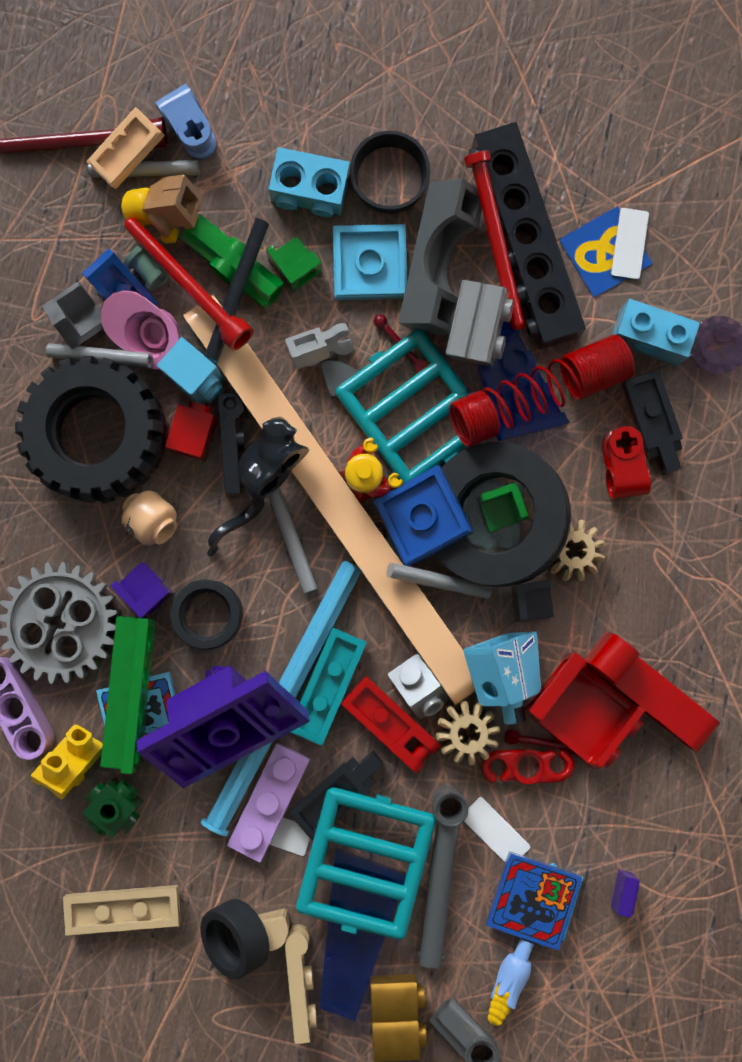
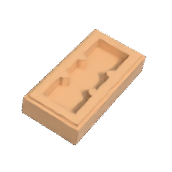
M135 107L86 162L111 187L117 189L165 135Z

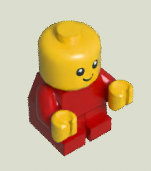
M373 438L366 439L362 445L354 449L349 456L346 468L339 472L360 504L371 497H382L391 490L400 487L403 483L402 479L398 480V473H392L387 480L383 475L380 461L375 456L369 455L374 454L378 449L377 443L373 444Z

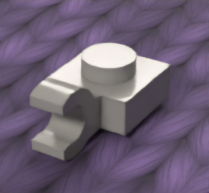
M346 323L336 324L324 332H321L320 328L317 327L285 339L296 370L305 366H314L322 360L331 358L329 351L339 355H346L355 350L351 339L338 341L341 337L350 334Z

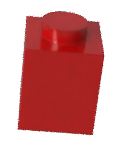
M189 402L188 407L178 404L165 448L170 452L205 462L218 422L217 418L210 414L211 408L195 402Z

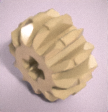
M578 520L574 529L571 523L565 546L555 560V563L549 568L551 574H555L563 568L561 574L563 581H569L572 572L578 582L584 581V569L591 575L598 572L596 566L591 561L603 562L605 560L604 555L595 553V549L605 546L604 540L593 542L592 538L597 534L598 529L593 527L584 533L586 526L584 520ZM578 543L581 550H578L577 553H581L580 557L568 558L566 551L570 549L566 548V544Z
M465 700L460 702V714H457L452 706H448L446 710L453 719L448 721L444 718H439L437 721L440 726L448 728V731L436 733V739L440 741L450 740L443 745L441 751L446 755L456 748L453 761L457 764L461 762L464 753L467 754L469 765H475L474 753L479 752L480 756L487 760L489 754L483 748L485 744L492 748H497L498 742L489 738L488 735L499 733V726H486V724L493 720L495 715L489 711L479 718L483 707L479 702L475 703L471 713H469V706ZM470 723L474 724L475 726L472 729L477 733L476 737H468L466 742L461 741L463 736L458 733L460 727L467 728Z

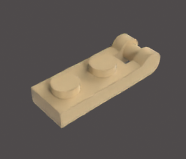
M299 924L289 929L285 943L294 1044L310 1043L311 1029L318 1028L316 1004L309 1005L308 990H314L312 966H305L304 954L308 949L310 934L305 926Z

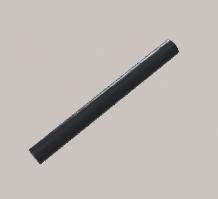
M255 218L222 307L230 316L236 315L269 226L268 222L259 218ZM217 324L204 355L210 361L218 363L225 345L221 340V333Z

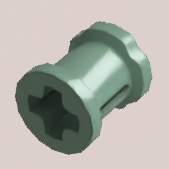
M141 245L134 248L124 261V265L129 270L134 269L146 282L145 287L150 292L160 288L171 277Z

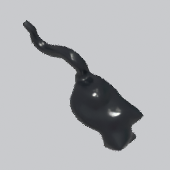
M282 416L274 417L262 424V438L243 453L238 464L239 480L246 491L250 504L240 515L226 521L209 536L208 545L210 549L207 552L209 557L217 552L219 549L217 546L218 542L225 535L247 524L261 512L265 504L264 499L284 483L292 469L308 454L309 448L295 441L296 428L291 426Z

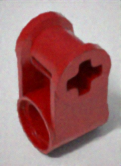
M622 426L608 432L602 441V450L606 469V486L610 498L614 500L649 494L651 478L646 464L641 433L631 426ZM620 439L621 441H627L628 448H617L616 441Z

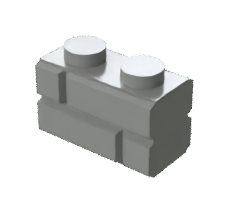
M462 280L446 349V355L449 358L493 367L495 358H502L506 337L500 336L503 321L510 322L514 308V300L509 299L510 293L507 288Z

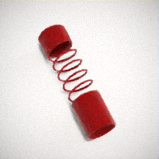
M613 334L586 347L584 346L576 351L567 353L562 356L561 360L553 359L548 369L536 366L532 371L531 377L527 374L519 373L515 378L514 384L502 380L498 385L497 392L485 387L482 391L478 390L464 398L452 401L449 405V416L455 433L460 441L468 447L499 434V417L493 402L485 393L486 391L492 392L497 397V404L503 422L512 430L514 426L512 415L500 396V388L503 384H508L514 389V397L520 415L525 421L529 422L531 420L529 406L517 388V381L520 377H526L530 380L536 406L541 413L546 415L548 413L546 398L539 385L534 381V373L538 369L547 373L551 395L556 404L563 408L565 406L564 393L559 382L551 373V366L555 362L560 363L562 378L567 389L579 401L627 381L633 377L635 371V362L629 346L624 339ZM551 378L559 390L562 399V404L558 401L554 393ZM534 386L542 398L545 411L538 402ZM518 395L525 406L528 418L523 413V410L519 403ZM501 404H502L503 407L505 408V411H506V413H507V415H508V418H509V421H510V425H509L508 421L506 420V417H505V415H504V413H503V409H502Z

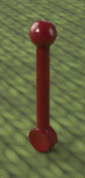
M382 314L376 315L373 320L375 327L382 328L395 344L402 339L387 324L386 316ZM412 351L406 354L415 365L416 373H419L428 366L425 360H419Z
M507 730L505 732L504 741L508 744L522 742L563 749L575 755L559 741L519 735V732L515 730Z

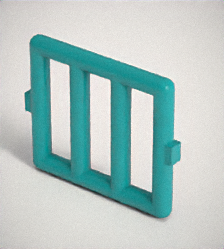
M414 330L386 352L382 353L380 350L368 359L370 363L336 388L335 393L340 402L366 437L374 439L373 444L377 443L378 453L392 472L398 473V480L402 479V484L436 465L446 464L447 461L466 447L458 436H455L411 470L408 469L397 454L399 450L449 414V405L452 401L454 402L462 397L471 395L428 335L422 330ZM418 346L430 365L365 411L353 393ZM440 376L452 394L390 440H387L375 423Z
M335 787L329 788L326 792L296 903L297 912L302 915L339 924L342 931L356 934L358 929L395 940L404 939L407 934L433 836L436 817L432 813L391 803L392 799L390 797L376 794V798ZM342 805L419 826L414 848L333 827L338 806ZM332 842L409 863L404 885L323 864L328 843ZM321 879L399 900L394 923L313 901L318 880Z

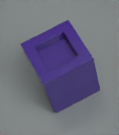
M144 562L137 565L123 580H116L110 585L140 618H148L173 594V591Z

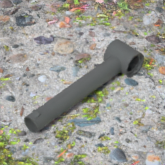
M451 785L439 787L431 798V806L437 819L421 949L416 951L419 965L431 969L440 968L441 963L446 957V954L443 953L458 825L465 821L469 810L461 791ZM456 798L459 800V806L455 812L446 814L440 811V805L443 800Z

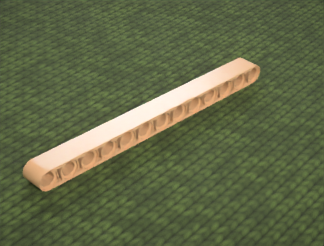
M212 295L211 297L221 306L215 296ZM197 305L184 314L183 317L205 349H207L216 323ZM247 343L236 351H232L225 344L219 361L216 363L262 430L264 422L282 416L291 426L296 428L295 441L308 447L309 452L291 472L354 562L361 569V572L447 695L457 705L475 692L463 649L416 583L387 577L388 565L390 563L403 565L249 344Z

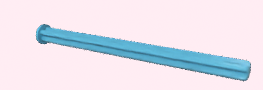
M343 561L279 681L294 698H296L361 574V569L350 562ZM272 742L237 760L207 819L203 818L201 821L204 827L219 835L228 836L229 831L227 827Z

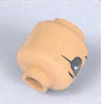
M148 490L139 494L134 493L125 500L122 506L121 524L141 544L148 546L160 545L172 537L177 528V512L158 493Z

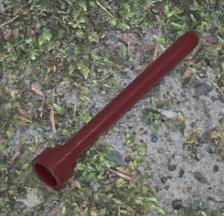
M148 118L165 135L154 148L167 147L168 137L164 118ZM115 129L1 138L0 154L102 145Z

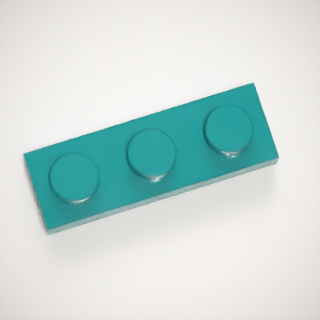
M334 627L332 628L300 701L308 710L310 722L293 730L291 733L321 746L323 745L365 648L366 641Z

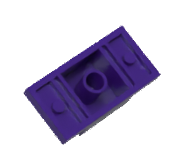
M230 665L226 668L214 666L212 667L213 675L211 670L208 669L204 680L167 699L168 724L138 739L137 753L182 788H185L309 723L308 710L267 671L246 680Z

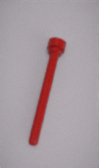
M135 218L126 219L124 227L128 233L219 326L221 340L232 351L239 350L246 345L253 336L254 329L243 318L230 316Z

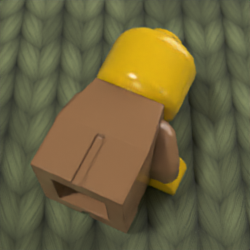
M185 175L169 176L151 185L150 188H138L127 191L122 198V213L125 219L135 218L142 226L153 225L161 233V239L165 244L176 243L179 230L175 227L195 228L199 216L197 212L201 210L204 197Z

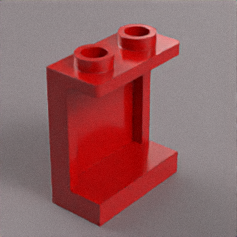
M576 652L566 654L542 685L540 693L536 694L524 708L525 714L590 768L601 769L603 766L608 768L619 756L621 750L618 749V746L626 736L631 738L641 727L643 721L640 717L645 712V709L640 705H633L585 666L587 661Z

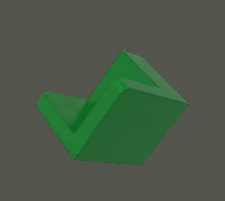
M294 237L277 250L272 245L265 249L269 261L293 293L322 273L321 261L313 250L310 253L298 237Z
M517 482L480 494L477 497L488 533L529 518Z

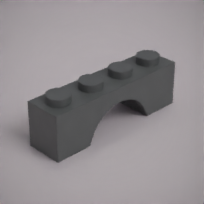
M464 179L429 182L398 324L413 331L422 330L427 335H450L458 296L451 291L447 280L449 259L457 244L467 234L478 228L482 212L477 187Z

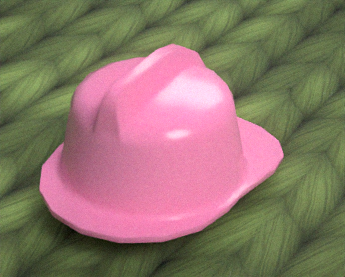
M123 290L113 293L104 301L101 309V323L109 338L125 351L152 353L153 365L151 369H159L157 364L180 339L179 327L174 317L164 309L156 307L145 297L132 291Z

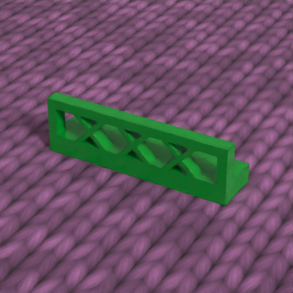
M116 617L100 767L121 769V773L133 774L141 769L142 756L137 753V740L144 737L157 619Z

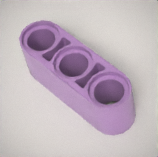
M0 657V666L3 667L6 673L5 680L0 685V726L17 756L31 760L46 754L52 749L55 735L26 678L20 672L19 665L16 662L10 663V658ZM13 698H17L22 702L23 712L20 717H16L10 712L9 704ZM30 731H34L40 736L41 745L38 750L30 748L27 744L26 739Z

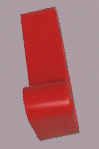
M605 632L586 656L585 660L587 662L585 665L634 705L643 707L646 715L681 743L698 753L720 725V722L638 657L640 653L629 643L614 633Z

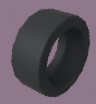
M209 579L192 581L181 588L173 599L170 610L172 629L178 638L191 648L201 650L219 648L231 641L241 628L243 618L241 601L234 590L222 582ZM206 592L214 593L221 597L226 603L229 612L228 621L223 630L216 635L208 637L200 636L193 632L187 625L185 618L186 606L190 600L196 595Z
M231 899L209 910L202 917L200 930L203 946L213 966L222 975L230 979H241L260 968L267 961L270 951L268 935L260 917L248 903L239 899Z

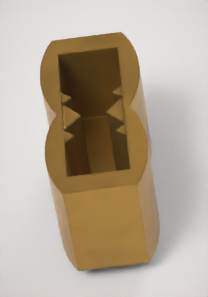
M415 974L370 976L374 1062L420 1060V1048L427 1047L425 1023H418V1009H425L424 985H417Z

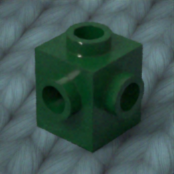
M114 778L105 786L101 782L96 785L85 799L90 805L82 814L89 819L87 824L92 830L101 836L107 834L113 838L120 830L127 833L137 822L141 815L136 811L144 800L138 796L139 792L125 780L119 781L117 778ZM104 805H112L115 808V815L107 810Z

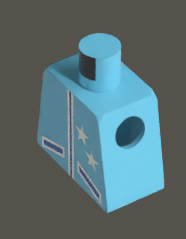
M537 632L505 633L463 649L479 703L482 706H501L504 724H516L525 721L526 715L523 700L540 693L541 690Z

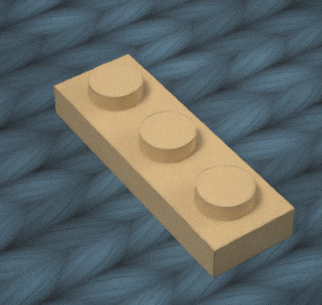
M179 885L66 894L63 897L65 936L178 927L181 924Z

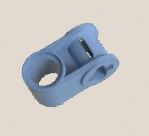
M186 83L155 102L172 132H175L186 152L192 158L204 160L215 152L217 141L198 101ZM199 134L201 138L196 140L194 136Z

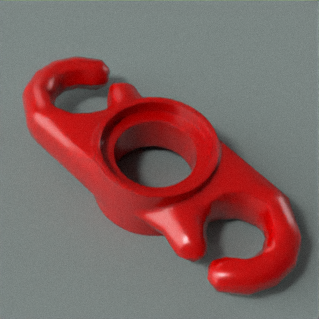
M525 748L492 751L489 753L487 760L483 759L481 772L487 781L495 783L497 777L492 773L490 766L493 761L501 760L506 767L504 773L500 776V781L503 783L509 781H519L524 784L559 783L572 776L575 766L572 755L566 750H560L559 757L564 760L565 768L560 773L553 772L550 767L551 761L556 756L553 750L539 752ZM524 756H533L538 762L537 772L530 777L520 775L517 769L519 760Z

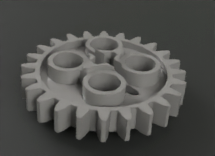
M61 562L57 572L53 563H46L45 574L39 568L32 567L31 580L26 576L19 575L17 578L22 587L20 589L15 587L7 588L13 599L12 601H0V604L8 609L7 614L0 615V621L6 622V628L0 630V636H8L9 641L4 643L1 649H13L15 651L9 662L15 663L22 660L23 664L20 670L22 674L34 668V680H41L48 673V681L53 684L57 683L61 673L64 682L68 683L73 680V671H75L80 679L87 677L86 665L93 670H98L100 665L96 657L107 659L111 656L104 647L105 645H114V638L109 636L110 631H115L116 624L111 623V618L119 615L120 610H109L108 605L116 597L112 595L104 596L102 594L108 586L107 583L102 582L96 586L94 585L97 577L95 572H90L83 578V566L77 565L70 573L69 563ZM46 589H51L56 597L55 603L50 609L45 608L41 603V595ZM68 591H71L72 598L64 608L66 604V594ZM81 601L87 602L91 609L90 617L85 622L80 621L75 614L76 606ZM61 617V621L66 623L65 628L57 629V625L52 622L53 618ZM34 623L39 625L42 630V638L37 644L32 643L28 638V629ZM68 636L74 638L78 645L77 652L72 657L67 656L62 649L63 641ZM53 638L52 651L50 654H47L45 651L46 647Z

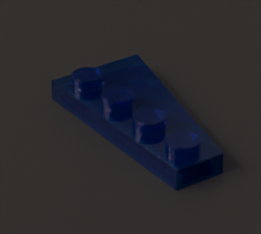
M503 321L500 336L506 337L502 358H495L493 367L477 364L483 389L485 387L491 388L497 392L498 385L502 380L514 384L515 378L519 373H524L531 377L532 371L536 367L537 361L531 350L528 351L519 336L520 330L514 331L510 327L509 322ZM539 370L534 373V381L539 385L548 405V413L546 415L537 408L532 395L530 380L526 377L518 379L517 388L529 406L531 420L529 422L525 421L520 415L514 397V389L508 384H503L500 388V396L508 406L513 418L514 426L512 430L503 422L497 404V397L490 391L485 392L493 402L499 417L500 432L496 436L498 442L566 426L570 423L565 412L561 413L551 395L548 382L545 383ZM534 386L538 402L545 411L542 398ZM518 395L519 403L523 410V413L528 418L525 406ZM501 404L502 409H503V413H504V415H505V417H506V420L508 421V423H509V425H510V421H509L508 415H507V413H506V411H505V408H504L503 405Z
M337 847L335 849L334 867L400 885L404 884L405 872ZM332 883L330 906L391 921L398 900ZM328 922L320 1009L353 1021L356 1020L384 941V936L358 929L356 934L342 931L339 924Z

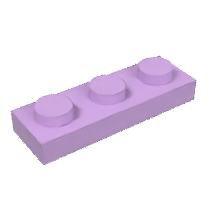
M276 743L227 844L228 847L258 862L263 860L311 760L310 758L280 743Z

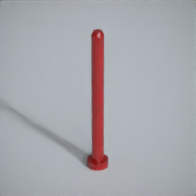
M488 150L475 152L464 157L466 168H472L500 286L507 288L510 293L509 299L514 300L513 313L509 323L510 327L516 331L523 329L525 322L487 168V163L492 160Z

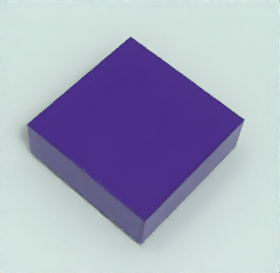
M618 869L611 907L618 915L631 918L634 913L640 881L632 872Z

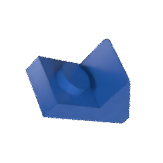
M109 248L81 273L105 300L113 293L124 290L140 294L155 306L159 304Z

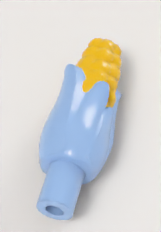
M520 938L515 952L509 953L499 968L495 987L490 996L492 1001L488 1014V1021L494 1026L502 1025L511 1009L516 1008L518 998L530 977L531 962L528 958L535 944L532 941Z

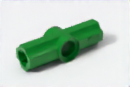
M199 214L195 228H184L180 238L186 245L209 263V267L222 280L231 285L245 245L235 237L230 239L216 225ZM256 260L244 293L259 306L266 309L280 296L285 285L284 282Z

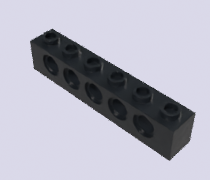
M517 121L475 134L472 149L468 150V155L485 150L490 152L492 161L487 163V168L512 272L517 283L516 289L520 305L525 307L529 319L525 321V327L530 341H536L538 349L541 350L579 338L586 330ZM498 164L505 165L509 168L510 174L499 175L493 170V166ZM515 198L521 203L522 208L518 210L509 209L505 205L504 200ZM527 232L532 236L533 243L522 244L516 239L515 234ZM532 265L539 266L544 271L545 277L542 279L532 278L527 272V267ZM543 299L552 301L556 307V312L552 314L544 313L539 308L538 301Z

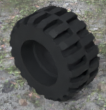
M81 356L79 362L68 358L59 361L61 368L55 371L51 367L45 369L40 373L44 380L39 385L33 381L26 389L31 394L28 402L20 400L17 412L23 414L22 422H15V434L21 436L22 442H19L17 447L20 455L28 461L25 466L32 475L41 479L40 483L47 488L82 502L92 503L93 501H100L105 503L114 501V497H126L134 493L132 488L138 484L143 486L150 479L148 476L150 470L153 467L158 468L162 460L158 457L160 450L165 449L167 438L163 435V429L167 428L166 420L160 411L161 405L157 397L132 370L126 366L122 367L114 360L105 357L100 361L94 356ZM94 397H103L114 402L121 409L125 417V434L122 443L111 457L101 463L85 465L75 462L64 452L62 447L61 427L68 412L81 401Z

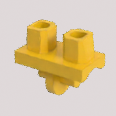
M73 725L58 746L42 759L41 764L31 774V781L46 787L62 800L74 786H78L85 779L84 774L101 756L103 743L93 738L91 732L79 725Z

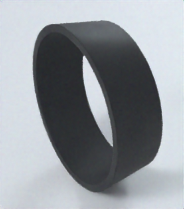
M381 131L364 139L356 148L350 163V177L359 198L365 205L380 213L394 214L409 209L419 200L429 182L430 162L422 145L410 135L399 131ZM384 147H395L412 155L417 161L422 174L419 193L408 202L395 206L381 205L369 200L358 187L357 175L361 163L371 152Z

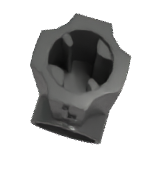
M454 996L445 1000L430 1017L432 1025L466 1062H499V1051L494 1036L489 1031L484 1030ZM480 1044L491 1048L490 1054L482 1059L475 1058L471 1054L473 1048Z

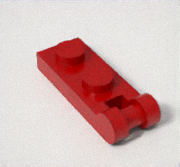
M367 676L341 702L342 706L416 774L425 766L423 762L431 753L436 754L442 748V745ZM414 735L421 743L413 752H410L404 745Z

